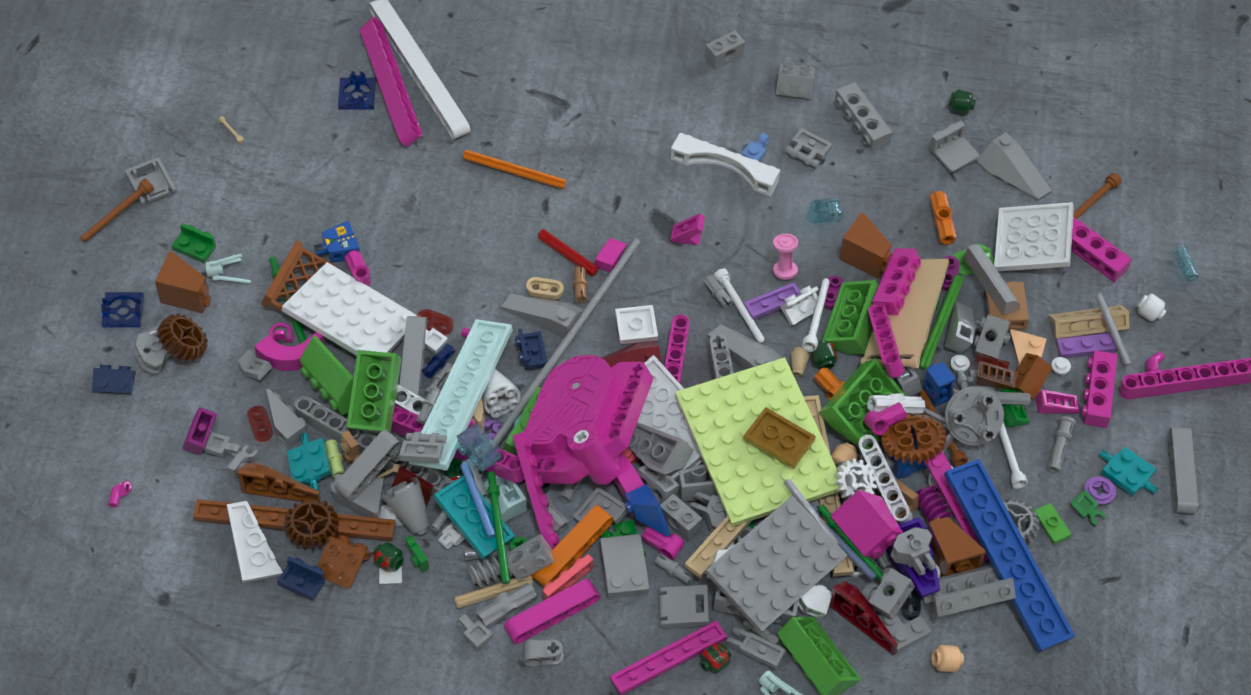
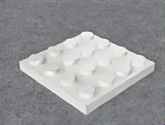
M1073 202L999 208L994 261L997 271L1070 267L1074 214Z

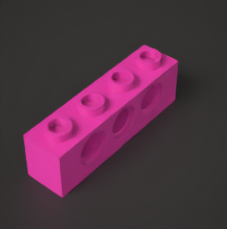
M1073 217L1071 251L1115 283L1128 271L1132 259L1126 253L1114 247L1112 243L1099 236L1097 232L1085 226L1083 222Z
M894 249L873 298V304L882 303L885 305L888 315L898 316L901 308L904 307V300L910 292V286L912 281L915 280L917 269L921 266V258L918 256L916 249Z
M1094 350L1093 356L1088 358L1087 368H1090V373H1087L1085 379L1088 389L1085 388L1083 400H1086V405L1083 404L1081 416H1085L1084 424L1107 428L1109 424L1118 354Z

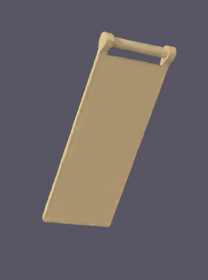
M922 259L921 266L917 269L915 280L912 281L910 286V292L904 300V307L901 308L898 316L888 315L900 357H911V359H901L903 367L919 368L920 356L948 269V259ZM874 329L872 330L865 355L861 359V364L872 360L871 357H881ZM876 359L884 367L882 359Z

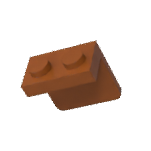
M345 535L330 536L317 567L323 570L325 579L349 589L352 587L362 561L370 560L373 552L367 550L368 546L357 542L354 544L350 542V538Z

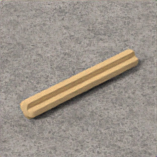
M529 575L520 581L517 578L510 579L509 584H502L501 582L456 596L454 598L457 608L497 597L503 592H512L527 582L533 585L532 576Z

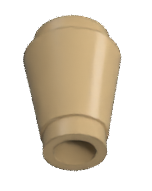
M795 347L791 352L792 374L795 377L803 376L810 357L808 351H805L802 347Z

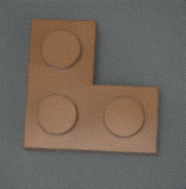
M347 430L341 434V446L344 450L342 455L347 463L353 464L360 456L359 446Z

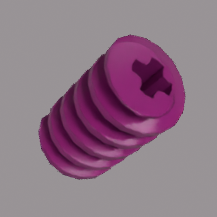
M936 486L925 487L916 492L919 495V508L923 511V515L927 518L928 523L935 518L942 519L952 516V513L947 511L948 506L943 505L945 501L943 498H940V492H936Z

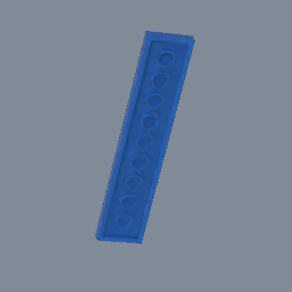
M980 458L947 470L944 476L999 579L1013 578L1016 598L1010 600L1038 652L1074 638V632Z

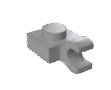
M213 432L204 448L205 453L224 457L225 453L235 458L238 453L242 452L239 450L240 445L231 443L230 437Z
M249 446L243 447L242 452L238 453L228 466L230 478L237 481L238 470L245 463L254 461L258 457L256 449L252 454H248Z
M465 614L458 619L460 621L458 625L465 631L463 636L476 650L492 638L493 634L479 620L474 624Z

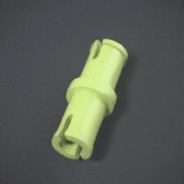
M328 440L326 446L332 475L336 478V474L345 473L342 464L343 457L339 453L337 441Z

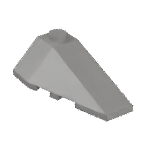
M1007 132L994 139L976 160V163L987 174L1003 179V183L1007 185L1009 183L1014 185L1020 192L1036 201L1052 191L1020 145Z
M510 293L501 306V309L565 338L584 311V309L569 302Z
M722 324L707 334L709 339L714 334H722L727 338L730 357L742 370L783 358L774 349Z
M638 422L628 446L649 469L663 475L683 468L694 451L683 439Z

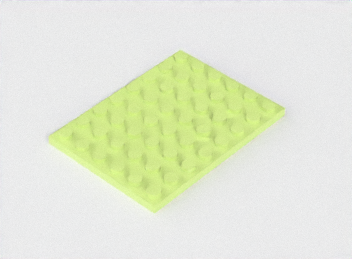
M785 357L675 392V397L732 527L774 512L792 496L791 492L784 485V482L789 478L808 502L837 493L836 490L839 488V485H835L834 482L838 478L834 474L838 470ZM765 407L816 436L815 442L795 469L744 440V434Z

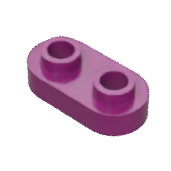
M954 256L943 258L948 259L949 263H952V265H948L941 288L944 291L949 290L954 276L959 272L960 263Z
M839 276L827 278L830 283L823 306L824 309L833 310L840 287L842 282H844Z

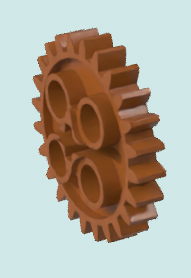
M907 413L905 419L889 426L888 430L882 434V447H884V451L889 452V457L895 455V461L901 458L902 463L909 460L910 464H913L914 461L921 464L923 459L926 462H929V457L936 459V454L941 455V450L945 449L946 430H943V425H939L938 420L933 421L932 416L926 419L925 414L918 417V414L915 413L914 417H911ZM911 428H913L914 438L915 443H917V450L914 448L913 435L911 434Z

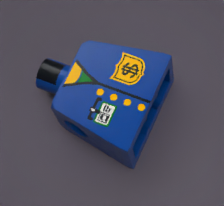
M349 221L323 231V243L314 245L316 255L327 254L331 263L345 261V256L350 251H360Z

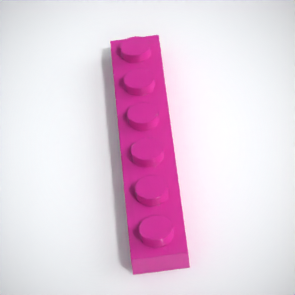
M525 431L513 435V440L540 533L550 545L551 550H553L560 543L558 534L554 532V519L547 507L548 498L546 494H543L541 487L543 485L542 477L537 473V460L532 455L530 448L532 446L531 439L526 435Z
M941 450V455L936 454V459L929 457V462L923 459L958 526L982 547L944 476V473L952 468L943 451ZM986 553L983 559V563L989 561V558L987 557Z
M716 620L611 675L610 681L619 695H623L701 654L711 644L724 642L727 640V635Z

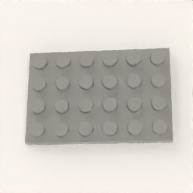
M792 495L706 569L705 573L761 634L848 555Z

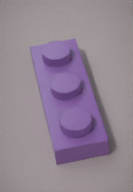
M793 282L744 302V306L752 319L755 320L780 310V305L786 303L784 299L793 294L796 297L801 293Z
M1110 333L1056 340L1059 356L1063 358L1093 355L1094 350L1116 353L1117 350Z

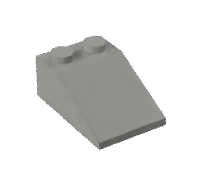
M641 535L600 538L607 599L648 594L649 584Z

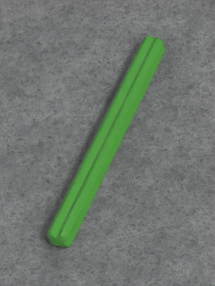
M957 274L953 278L920 358V369L927 370L964 282L963 276Z

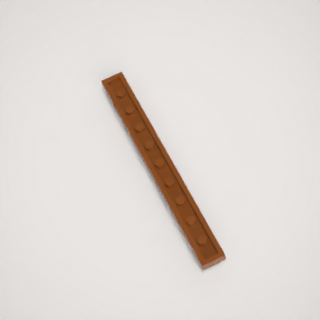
M197 499L193 519L194 521L230 524L227 504L232 503ZM249 505L259 527L286 530L284 522H286L285 515H288L289 509ZM337 514L339 526L338 533H335V535L339 536V534L348 537L393 541L396 521L393 519ZM311 519V524H310V528H311V529H312L313 519Z

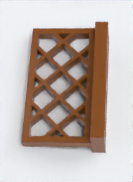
M296 240L266 292L261 305L266 308L270 305L282 311L283 305L276 302V299L285 296L286 301L290 299L289 295H294L299 290L297 282L303 280L307 282L314 275H307L305 268L313 267L316 273L318 265L324 266L327 262L333 266L335 265L302 247L303 243ZM301 255L308 257L311 263L303 264L300 258ZM300 269L303 276L295 278L293 270ZM293 283L295 290L287 291L285 284Z

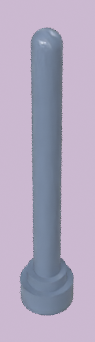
M811 504L812 508L820 517V514L818 513L819 510L813 504ZM826 524L840 542L838 545L848 555L847 557L870 580H874L876 578L875 572Z

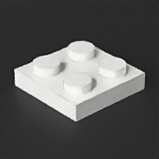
M653 305L615 309L620 345L658 341Z

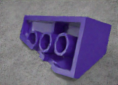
M920 517L899 525L903 533L913 528L927 530ZM930 544V545H929V548H930L929 554H930L931 557L933 558V557H934V554H933V550L931 549V544ZM893 545L886 549L892 562L904 576L912 580L915 585L914 589L922 598L940 591L936 568L930 571L925 563L921 562L924 566L925 574L918 575L913 567L910 568L907 564L893 561L890 556Z

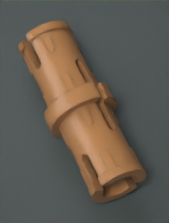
M580 266L574 268L575 281L573 282V288L575 289V302L579 303V298H581V303H585L587 301L586 289L588 282L585 276L586 269L582 267L580 272Z

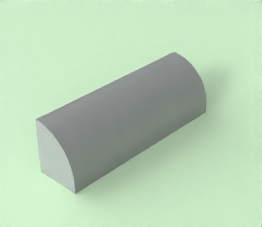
M979 245L968 246L965 260L1001 314L1004 316L1019 310L1020 303L982 247Z

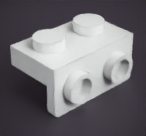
M807 286L800 290L801 294L795 297L793 294L784 299L786 303L780 305L790 326L814 313L818 299L815 292L819 290L817 286L813 288Z

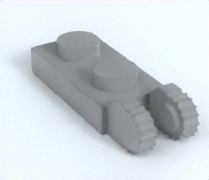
M736 627L733 628L732 634L744 640L743 643L730 637L726 640V644L729 647L739 650V652L774 669H777L786 653L785 649L751 632L748 633Z

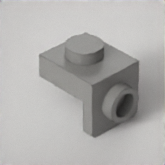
M247 350L237 361L245 376L261 380L272 368L268 361L256 358L252 350Z

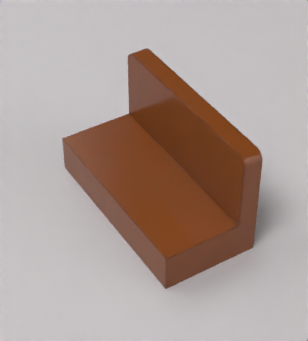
M1026 353L1016 370L1014 390L1029 393L1031 399H1035L1050 374L1052 366L1040 356Z

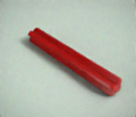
M545 229L538 233V238L575 265L580 266V268L584 267L591 276L598 272V266Z

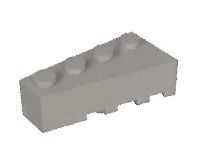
M703 464L679 472L678 484H680L679 493L681 501H696L695 492H701L708 496H712V494L718 495L707 468Z

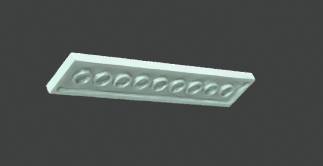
M475 320L421 431L422 434L439 433V435L447 436L446 443H443L444 449L440 463L409 461V464L448 470L513 331L512 325Z

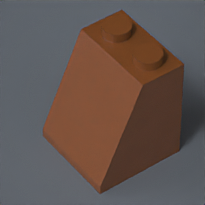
M861 212L843 237L840 260L879 279L885 273L888 262L892 257V253H890L892 245L870 219Z
M169 251L155 280L160 303L203 314L205 308L209 307L211 302V296H209L208 292L209 286L206 283L205 277L175 253Z
M949 517L935 518L929 522L927 530L932 535L930 544L934 554V562L941 571L940 577L982 566L985 550Z

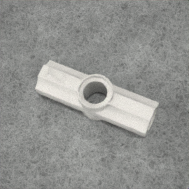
M904 394L872 395L867 402V409L879 412L900 402L906 414H922L925 408V401L922 397L904 396Z

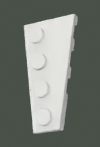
M248 502L227 504L242 583L281 576L283 572L278 566L275 556L270 550Z

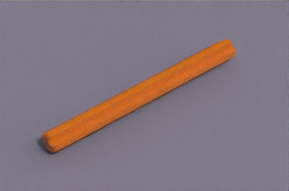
M465 150L463 154V159L557 188L564 189L567 181L559 177L469 150Z

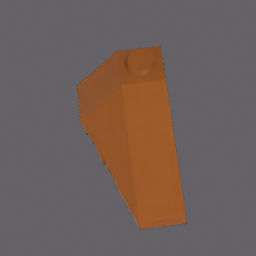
M245 463L238 470L240 487L244 494L301 502L302 499L305 502H309V498L312 501H316L317 498L320 499L319 491L259 463Z

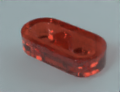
M429 309L421 310L417 314V317H427L429 322H427L426 330L428 331L434 328L443 335H448L453 331V320L449 316Z
M262 406L251 407L248 410L247 416L253 436L259 442H266L273 436L267 411Z

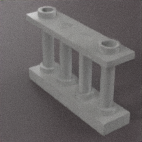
M988 565L939 577L940 591L923 597L922 602L926 604L935 601L936 614L940 617L1016 598L1013 578L1000 580L993 566Z

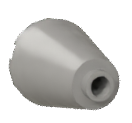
M417 477L411 478V483L407 484L404 481L387 490V494H382V497L412 534L417 533L421 535L429 530L430 521L420 482Z

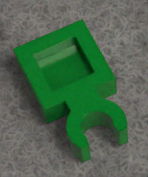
M1086 490L1070 502V505L1083 519L1088 515L1091 524L1095 527L1098 525L1094 519L1095 516H1100L1103 520L1106 518L1102 511L1095 509L1099 504Z
M411 535L405 538L407 542L406 547L412 554L410 559L414 567H419L422 573L429 570L428 559L419 544L417 545L414 537Z

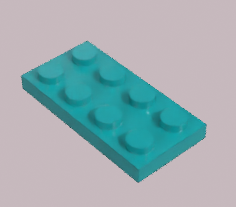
M464 475L434 494L433 499L482 560L497 550L496 535L488 538ZM480 493L495 532L492 507ZM502 520L505 544H507L515 535Z

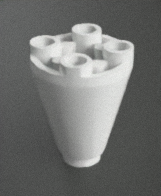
M494 369L482 395V401L487 413L491 414L493 418H498L514 410L521 399V393L511 381L497 369Z

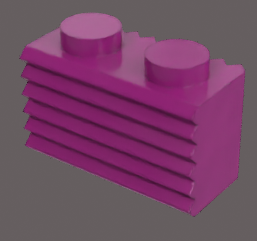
M202 407L198 408L183 444V450L201 455L215 423L216 413Z

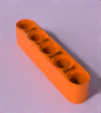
M599 505L594 506L552 550L554 562L531 574L532 578L543 587L549 582L553 583L558 579L561 572L569 570L575 561L609 528L614 518Z

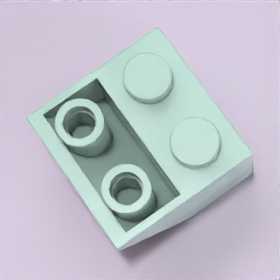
M496 475V482L500 489L498 497L501 519L506 522L527 511L526 498L516 483ZM488 480L484 483L486 489L489 486ZM488 494L484 495L483 497L491 505V498Z

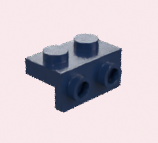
M518 329V336H515L516 347L521 349V352H518L520 364H524L525 371L543 368L547 363V357L541 331L523 334L522 329Z
M100 364L99 368H93L92 391L132 394L133 375H136V371L131 370V366H119V369H111L112 365Z
M290 556L287 558L286 568L277 580L279 586L314 601L326 582L321 568L317 566L312 567L305 564L303 560L299 558L294 559Z

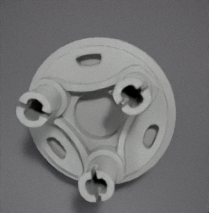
M979 386L966 387L956 392L948 401L945 410V422L949 432L958 441L968 445H981L995 439L1004 420L1003 407L998 397L990 390Z

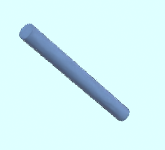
M467 462L460 465L486 534L488 538L496 535L469 465Z

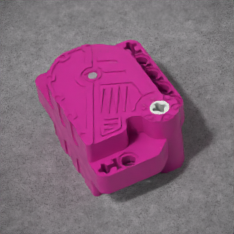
M596 355L575 356L556 366L546 377L547 379L540 389L538 399L532 409L524 432L526 431V435L531 439V452L536 457L537 473L541 475L543 483L574 484L588 475L595 484H608L620 472V466L617 462L619 454L629 446L652 385L653 376L643 362H619L610 368L604 359Z

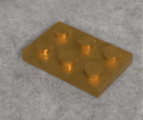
M765 407L744 434V440L795 469L815 442L816 436Z

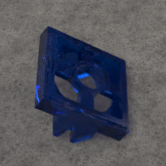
M352 71L349 78H340L338 109L374 110L376 78H366L362 71L359 72V75ZM355 85V89L351 92H344L348 86ZM361 85H366L370 92H364L361 89ZM355 92L362 93V96H358V98H354L352 95Z
M105 292V298H102L103 304H101L102 327H141L144 303L143 292ZM121 300V304L116 308H109L114 301ZM128 300L136 303L135 308H130L127 305ZM121 308L129 309L124 315L118 313V310ZM109 314H116L119 320L113 319ZM130 314H134L133 317L125 320Z

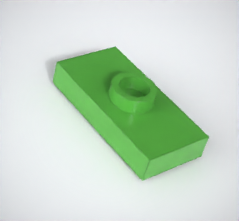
M1052 503L1033 511L1036 512L1039 524L1053 545L1071 538L1072 534Z

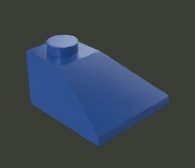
M647 484L625 493L627 499L625 506L629 514L633 513L640 522L666 537L670 536L661 506Z

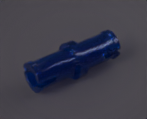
M445 344L438 354L433 355L431 362L422 370L427 378H432L440 368L445 366L446 361L455 353L453 347Z

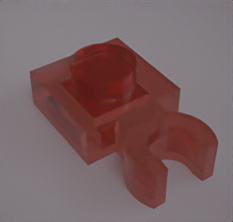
M979 352L975 359L976 362H986L1006 369L1010 365L1008 361Z

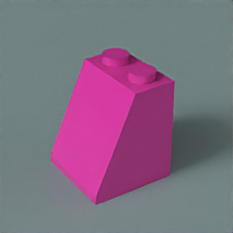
M862 490L856 491L831 514L832 519L859 551L869 558L876 559L881 557L886 549L894 545L897 536L903 533L882 497Z

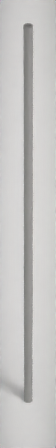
M635 238L490 442V445L497 447L528 404L537 386L542 384L639 246V239ZM443 510L431 526L434 531H438L448 517Z

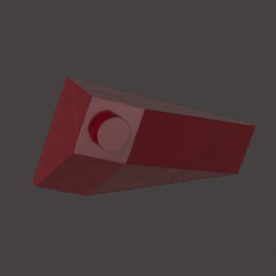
M656 341L635 343L601 357L608 363L610 368L619 362L645 363L653 355L662 364L659 346Z
M847 581L835 585L832 589L829 607L894 656L898 643L859 588Z

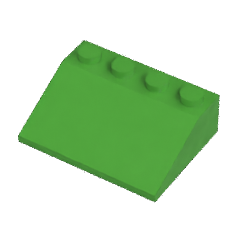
M874 358L862 363L819 413L833 429L859 447V440L864 435L873 436L877 442L882 437V435H876L864 422L866 414L870 412L867 409L869 397L872 395L904 394V392ZM868 443L865 449H871L873 443Z

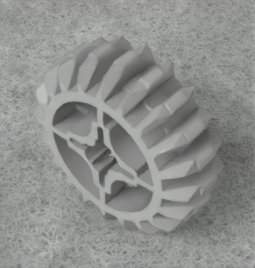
M1008 498L1003 503L1025 544L1030 545L1032 540L1036 539L1039 531L1036 512H1031L1032 506H1025V501L1020 504L1018 499L1012 502ZM1023 525H1027V530L1022 533L1021 528Z

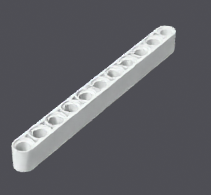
M375 0L368 3L372 16L382 23L388 41L451 138L454 140L470 133V126L389 1Z

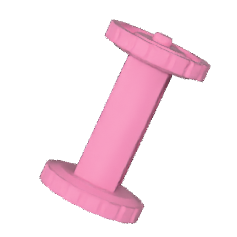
M787 233L777 235L773 240V247L779 251V262L774 265L773 274L779 279L789 280L798 273L797 265L792 262V252L798 247V239L792 234Z

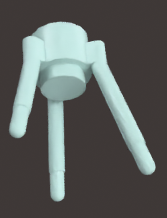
M242 254L206 262L207 276L213 277V281L224 280L247 284L252 282L246 279L220 276V274H223V266L240 262Z
M771 671L765 672L759 679V684L762 685L760 691L764 695H770L769 691L773 693L778 688H781L788 694L803 695L783 682Z

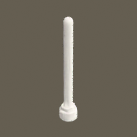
M723 268L715 272L714 277L720 285L725 287L759 343L764 342V336L731 285L730 274L727 269Z
M827 278L822 280L809 334L803 338L802 348L808 352H813L817 349L818 340L816 334L830 283Z
M1003 422L999 435L1012 471L1010 481L1013 488H1023L1028 484L1026 475L1019 470Z

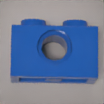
M944 362L928 367L922 389L926 391L934 407L950 400L956 379Z

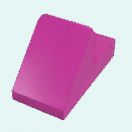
M699 213L673 225L670 240L677 243L699 245L705 217Z

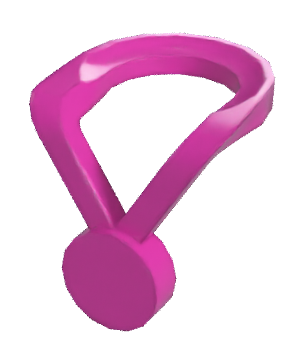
M279 322L270 328L269 335L276 342L281 339L288 343L293 342L292 330L288 324ZM277 327L286 328L288 330V338L286 337V332L284 330H274Z

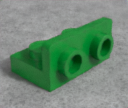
M182 223L180 226L181 233L171 245L172 250L205 264L216 248L214 237L208 232H202L192 225L188 226Z

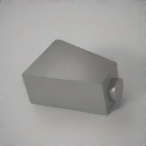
M336 474L335 481L331 482L330 490L334 494L335 502L364 517L379 518L383 503L382 494L385 492L384 478H374L360 495L350 502L335 490L336 482L343 475Z

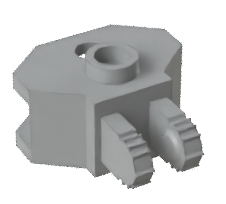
M145 332L138 335L134 356L143 371L156 375L161 373L163 362H166L167 358L173 355L167 354L168 351L162 349L163 345L158 342V337Z
M695 492V498L706 503L707 506L704 507L693 502L689 507L693 511L702 514V518L706 520L708 530L713 532L727 517L718 495L712 494V496H708L701 492Z
M913 528L897 536L890 555L894 562L907 564L910 568L913 567L918 575L925 574V569L921 562H924L930 571L936 568V564L929 554L932 535L928 530Z

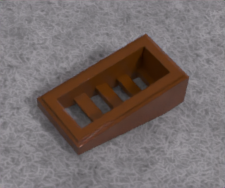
M979 361L976 376L977 385L1015 389L1016 371ZM1006 376L1010 377V382L1006 381Z

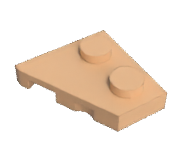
M1011 329L1010 338H1012L1013 351L1017 356L1018 366L1026 353L1042 357L1046 338Z

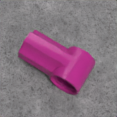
M350 251L345 256V261L352 277L369 287L371 284L369 268L365 265L360 251Z
M898 402L882 411L873 410L868 412L864 422L876 435H882L888 430L889 426L905 419L907 415L902 404Z
M649 526L642 535L643 541L658 549L659 553H662L671 560L677 556L685 545L678 535L670 534V536L666 537Z

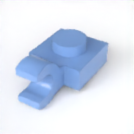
M762 133L757 143L751 141L742 151L741 155L760 162L766 154L765 147L769 143L767 141L769 136Z

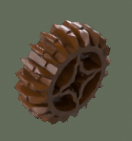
M171 314L161 322L157 329L158 334L156 336L159 338L158 342L163 345L162 349H166L168 351L167 354L170 353L173 355V359L178 358L180 362L183 360L186 363L189 361L194 362L204 354L208 347V340L205 338L206 333L202 332L203 328L193 322L192 318L188 319L186 315Z
M309 498V502H305L302 499L300 505L294 503V509L289 508L288 515H285L286 522H284V528L286 529V536L289 537L291 543L295 542L297 548L302 545L304 550L308 546L312 550H314L315 546L322 549V544L328 543L329 537H335V533H338L339 519H337V512L334 511L332 505L328 506L326 500L321 503L319 498L316 501H312ZM311 519H313L312 529L310 528Z

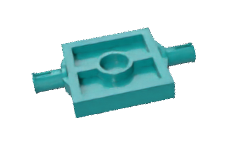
M303 433L300 434L302 445L287 451L291 478L304 485L310 484L311 488L319 491L317 482L323 477L332 474L326 441L320 438L310 442L309 434Z
M1124 446L1118 454L1113 456L1104 449L1100 452L1099 456L1108 462L1101 474L1127 493L1134 496L1143 488L1153 493V495L1158 491L1159 488L1149 482L1157 469Z

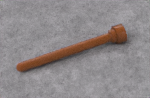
M1114 172L1108 175L1105 184L1074 212L1073 217L1078 219L1109 189L1117 188L1122 183L1120 176Z
M144 178L139 182L138 189L81 236V241H88L141 195L150 194L154 190L153 185Z
M922 389L918 395L925 401V407L938 414L926 391ZM952 441L948 448L952 453L951 461L954 467L966 464L968 458L965 452L958 450L956 444Z

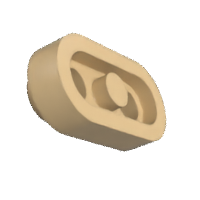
M532 277L526 283V291L533 297L557 300L564 293L563 284L558 280Z

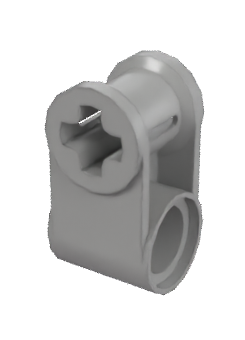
M528 640L524 642V664L530 667L559 665L564 658L562 644L558 640Z

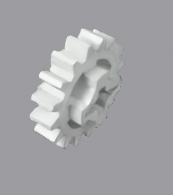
M852 459L842 463L843 465L837 468L839 472L835 473L834 476L838 480L834 484L839 485L836 491L843 492L842 498L848 497L849 499L855 493L854 491L858 490L874 494L872 490L877 488V485L873 484V482L877 480V477L872 476L875 471L868 469L869 463L863 465L862 459L859 461Z

